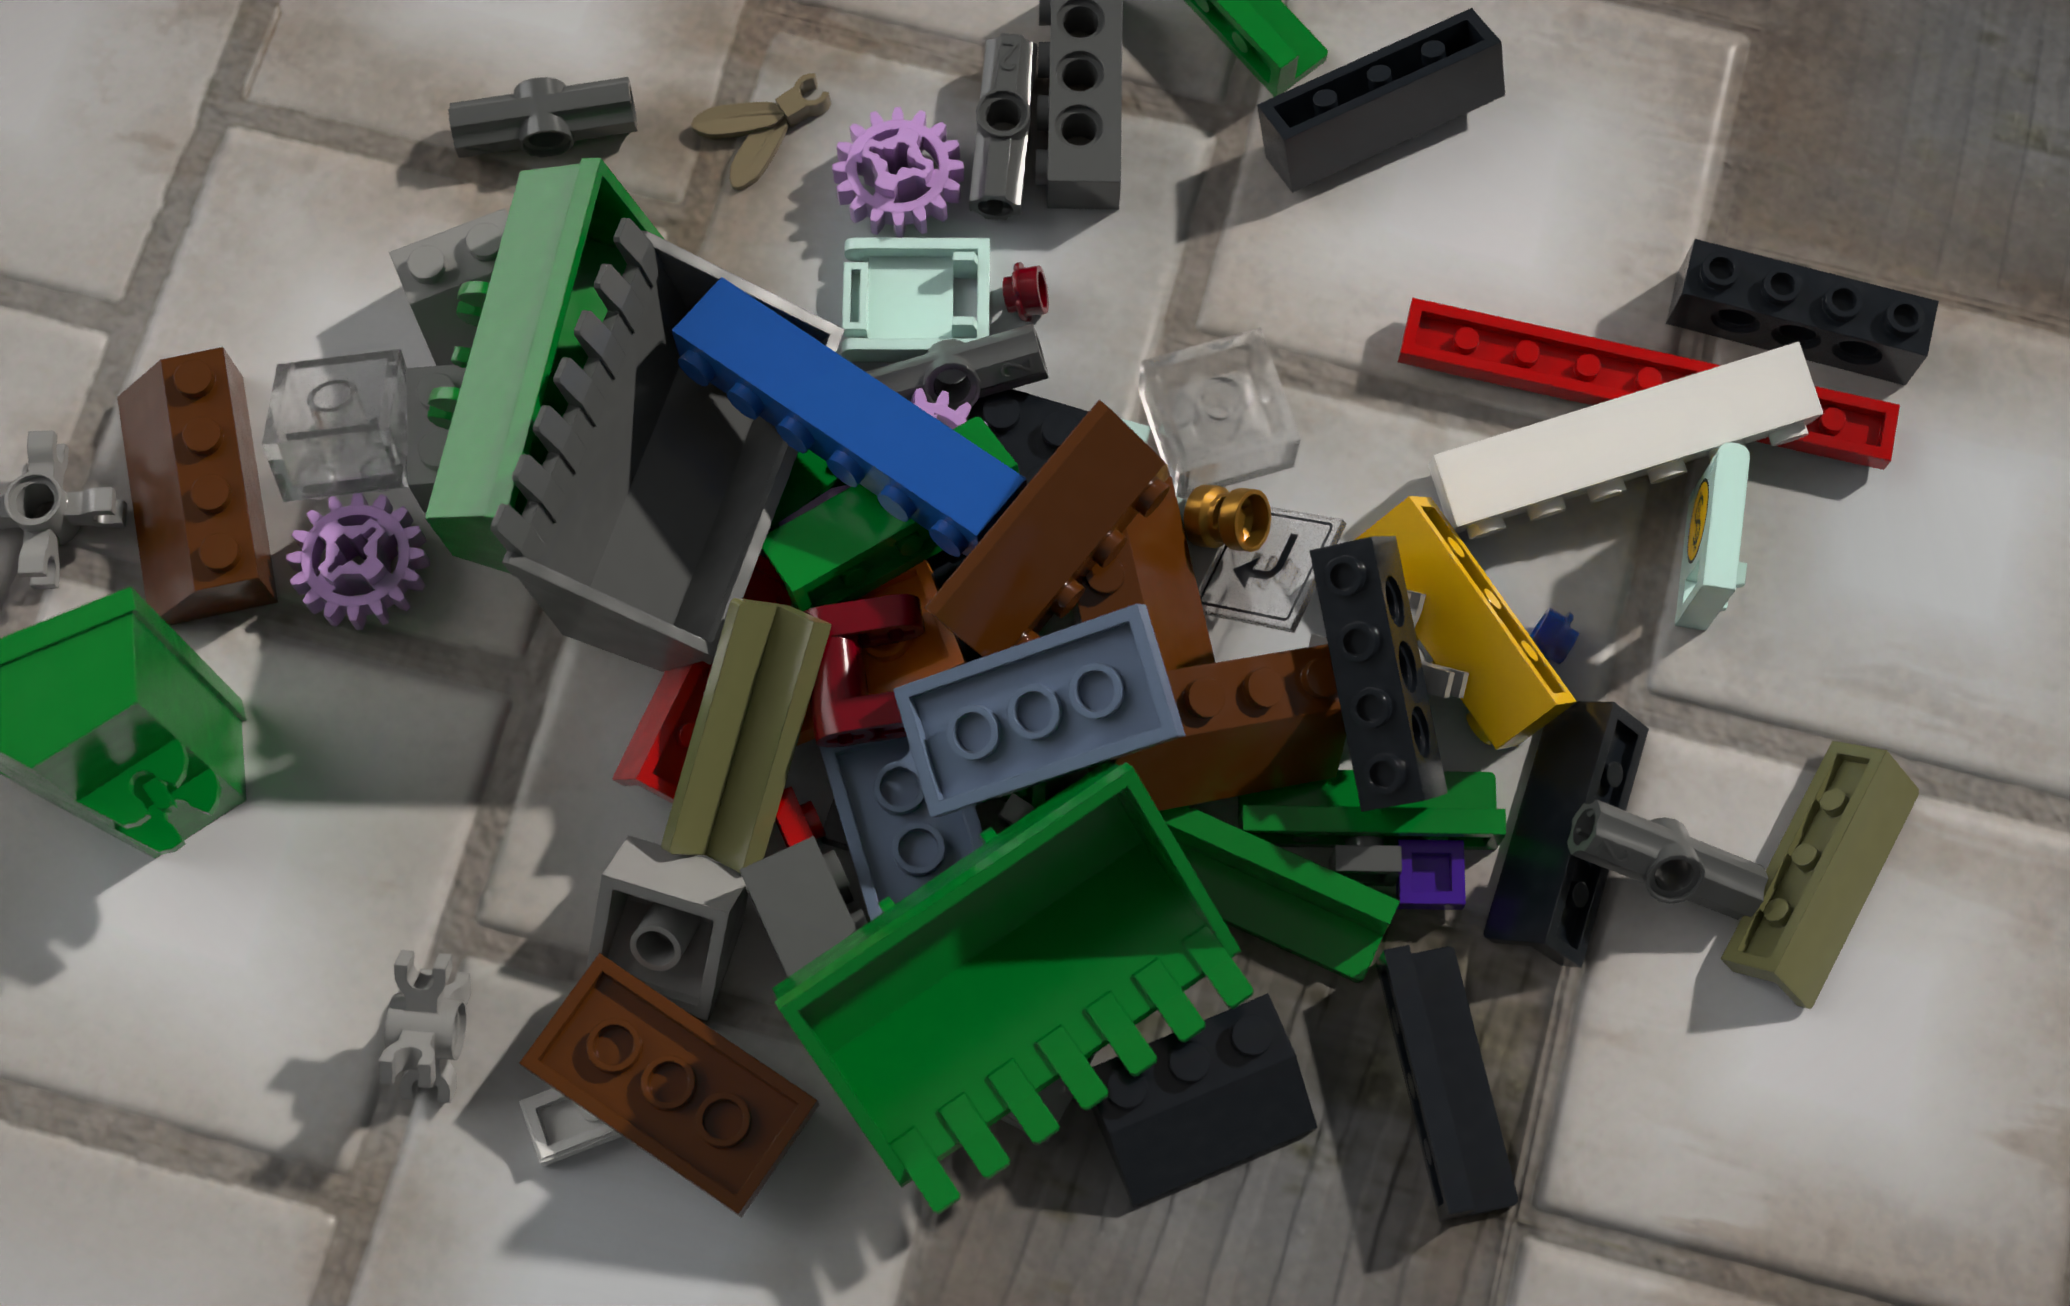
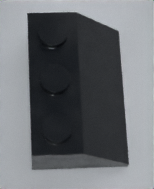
M1268 993L1243 1003L1234 1009H1229L1205 1019V1029L1185 1043L1180 1042L1174 1033L1148 1043L1157 1056V1062L1137 1077L1131 1076L1118 1056L1092 1067L1107 1088L1108 1097L1091 1109L1133 1207L1318 1128L1297 1056Z

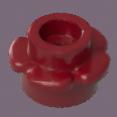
M1022 262L1015 263L1012 276L1003 278L1002 287L1005 306L1009 313L1017 312L1022 321L1031 322L1032 316L1048 313L1049 297L1046 278L1040 265L1024 267Z

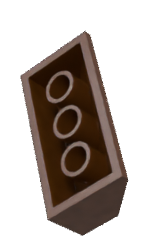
M223 347L161 359L117 397L146 602L169 626L278 603L243 376Z
M1098 400L924 608L981 657L1040 638L1038 632L1054 614L1060 619L1063 618L1080 600L1085 592V587L1080 582L1097 563L1102 568H1105L1119 554L1128 540V537L1122 532L1137 514L1140 513L1145 518L1148 517L1164 500L1170 490V487L1165 483L1170 476L1166 462L1101 400Z
M1169 476L1165 481L1170 490L1160 505L1146 518L1138 513L1122 532L1128 537V540L1113 561L1105 568L1096 563L1080 582L1085 587V592L1072 609L1075 624L1077 625L1134 604L1146 605L1166 671L1216 663L1172 476Z
M1328 644L1166 671L1186 736L1110 761L1120 766L1126 762L1134 768L1159 811L1336 778L1346 740V732ZM1099 765L1088 768L1089 772Z

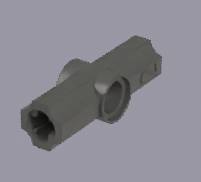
M1001 33L997 38L986 40L981 94L976 109L977 131L969 196V210L981 214L985 219L1006 220L1008 217L1021 215L1027 152L1030 146V122L1038 53L1037 44L1026 40L1022 35ZM1006 122L1013 124L1015 128L1009 131H999L993 129L992 126L997 123Z
M629 77L568 86L555 78H532L518 84L514 89V94L450 103V109H448L454 147L459 158L521 149L524 153L531 156L552 157L570 150L574 145V141L637 132L638 125Z
M1033 323L966 343L956 339L941 340L933 344L925 355L866 371V373L910 402L915 390L919 388L923 389L929 403H935L942 390L949 392L948 407L955 411L966 402L973 406L979 398L1049 378L1041 344ZM949 369L960 370L966 374L962 381L953 384L941 382L936 378L941 372Z
M1597 799L1591 804L1583 803L1572 819V829L1567 840L1571 855L1644 883L1650 895L1659 902L1673 904L1688 900L1739 920L1743 916L1752 917L1764 901L1763 894L1768 876L1762 865L1690 837L1685 826L1676 819L1663 817L1649 821Z

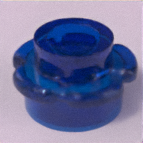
M1549 607L1530 634L1548 662L1552 660L1560 665L1579 636V632L1570 626L1574 620V615L1571 612L1564 616Z

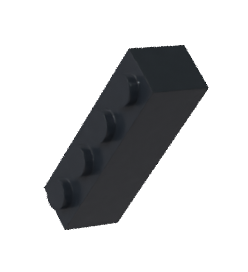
M1470 8L1257 105L1265 157L1293 193L1505 96L1502 42L1473 8Z

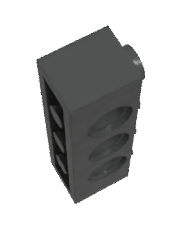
M1039 0V26H1051L1050 42H1038V78H1050L1049 95H1037V132H1049L1048 149H1036V186H1048L1047 208L1119 210L1121 189L1123 0ZM1085 31L1091 35L1085 38H1077L1071 36L1070 33ZM1082 83L1091 88L1086 91H1074L1068 88V86ZM1081 136L1089 139L1091 142L1086 145L1077 146L1068 143L1066 140L1071 137Z

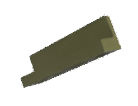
M740 598L731 600L662 839V849L671 854L707 855L739 873L740 869L764 859L832 624L785 604Z
M1832 740L1766 869L1768 881L1764 889L1763 903L1752 917L1743 916L1721 957V960L1735 973L1776 983L1799 1007L1811 1009L1814 1006L1918 798V787L1887 750Z

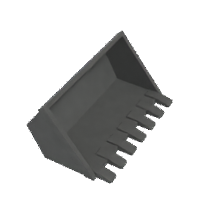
M621 218L613 237V242L627 263L623 276H621L611 264L604 263L601 265L594 281V289L608 310L602 323L592 311L583 310L574 328V336L588 355L586 364L582 370L571 358L563 357L554 375V383L567 401V409L562 418L551 406H541L533 425V431L548 451L543 466L530 455H520L512 474V480L527 499V504L522 516L510 505L500 504L491 523V531L507 550L502 563L512 576L517 577L562 635L664 672L701 661L709 665L713 664L729 604L734 598L743 599L798 454V451L789 446L780 437L775 426L760 416L753 420L740 413L731 404L727 394L713 384L709 383L707 386H701L689 378L678 364L680 356L672 329L721 277L835 352H837L845 329L648 231H641L630 218Z

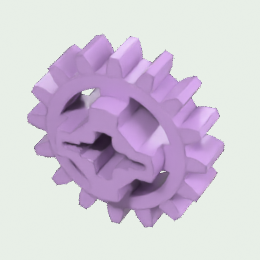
M901 107L894 108L892 120L883 121L876 111L871 112L870 128L865 130L862 126L853 123L850 126L852 143L838 142L836 146L838 161L840 162L832 164L834 183L839 184L836 187L838 201L840 205L851 204L849 206L850 215L854 223L862 221L867 216L870 217L871 232L878 235L885 224L893 225L896 238H903L905 225L914 224L916 229L921 234L927 232V217L932 215L934 218L944 222L948 218L946 202L959 203L961 199L960 185L958 183L964 181V162L958 161L960 159L958 140L946 141V125L943 122L934 125L930 129L927 128L926 112L921 110L914 116L912 121L904 120ZM924 150L933 157L939 170L934 168L933 160L923 157L922 153ZM859 175L864 177L866 185L875 188L873 196L863 187L859 180Z
M354 491L351 505L345 507L342 506L335 496L328 498L330 513L322 516L314 510H309L306 514L313 525L312 529L309 532L294 530L291 535L302 548V551L286 555V561L291 568L299 572L289 579L291 585L299 595L306 594L303 602L313 614L324 609V617L332 626L337 627L345 615H348L355 629L363 630L366 616L374 614L381 624L385 625L389 623L387 608L395 604L404 611L409 610L411 606L404 593L407 589L423 591L425 583L420 575L415 572V569H423L430 566V559L425 550L419 549V547L427 542L419 526H411L414 520L404 506L392 512L393 506L385 495L380 494L373 505L369 506L362 492ZM326 547L325 561L319 565L322 552ZM359 555L366 561L358 565L352 559ZM398 555L396 568L393 574H391V561Z

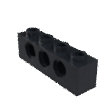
M1694 239L1678 271L1666 324L1769 351L1800 342L1805 360L1906 386L1928 356L1939 301Z
M1371 536L1309 550L1361 812L1425 801L1447 794L1396 536Z

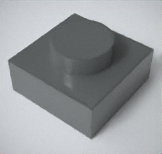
M1376 836L1350 837L1345 839V845H1335L1329 858V869L1365 886H1394L1402 872L1401 846H1384V839Z

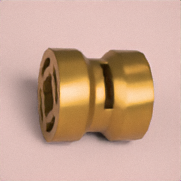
M1203 484L1196 487L1187 499L1183 516L1184 530L1188 540L1195 546L1218 548L1225 544L1231 550L1254 552L1261 548L1270 532L1271 507L1268 498L1260 490L1237 488L1229 492L1225 487Z

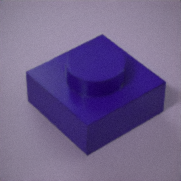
M1399 839L1395 846H1401L1402 872L1396 882L1397 900L1400 901L1397 909L1462 910L1466 905L1464 840Z

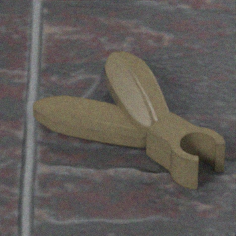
M809 73L801 76L793 88L775 99L776 104L773 102H749L711 107L698 114L692 120L691 126L697 134L711 139L748 135L730 165L729 178L731 186L735 190H742L757 182L766 171L787 133L788 125L791 128L810 116L814 117L824 114L831 106L829 92L824 91L815 100L803 98L808 91L817 90L818 87L815 73Z

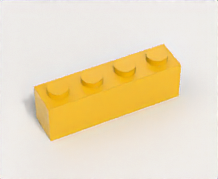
M1408 496L1355 539L1358 540L1371 536H1396L1407 590L1426 594L1422 613L1415 626L1417 641H1421L1432 657L1433 661L1430 663L1469 673L1464 697L1460 699L1469 710V713L1466 714V719L1470 728L1482 742L1487 745L1493 744L1496 750L1518 746L1577 702L1432 497Z

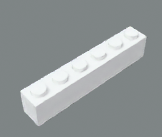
M1795 342L1435 454L1428 466L1444 516L1456 533L1467 530L1469 539L1474 540L1506 529L1503 519L1527 512L1530 521H1536L1566 510L1564 500L1588 493L1591 503L1614 497L1627 491L1624 481L1647 474L1651 484L1675 478L1688 472L1685 465L1686 462L1708 456L1711 462L1719 447L1725 443H1738L1746 447L1745 444L1769 437L1771 446H1778L1800 439L1809 434L1806 425L1821 416L1823 410L1800 342Z

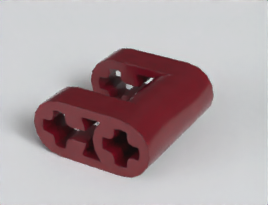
M895 594L823 605L804 611L809 615L832 624L810 698L816 744L821 747L836 748L907 737L894 691L869 695L862 648L909 641L922 635L925 627L919 597L911 594Z

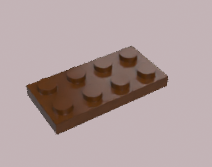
M600 953L519 1062L524 1069L741 1218L820 1105L817 1099Z

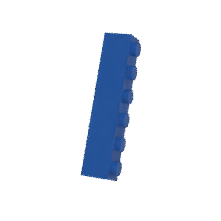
M723 277L714 284L672 329L680 356L678 364L689 378L701 386H707L709 383L713 384L727 394L731 404L740 413L753 420L760 416L775 426L780 437L796 451L806 453L810 450L826 461L831 472L843 483L851 487H857L860 484L877 495L878 501L883 508L898 520L907 522L911 518L929 531L933 541L952 556L959 557L961 554L968 556L1027 486V480L1024 476Z

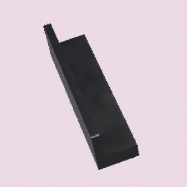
M1577 701L1544 726L1483 932L1484 937L1491 942L1531 946L1560 966L1582 968L1609 869L1571 855L1567 840L1572 829V819L1583 803L1591 804L1596 799L1626 811L1649 731L1648 727L1617 703Z
M1410 945L1383 950L1376 962V967L1439 1222L1515 1206L1518 1203V1195L1455 950L1450 946L1411 953Z

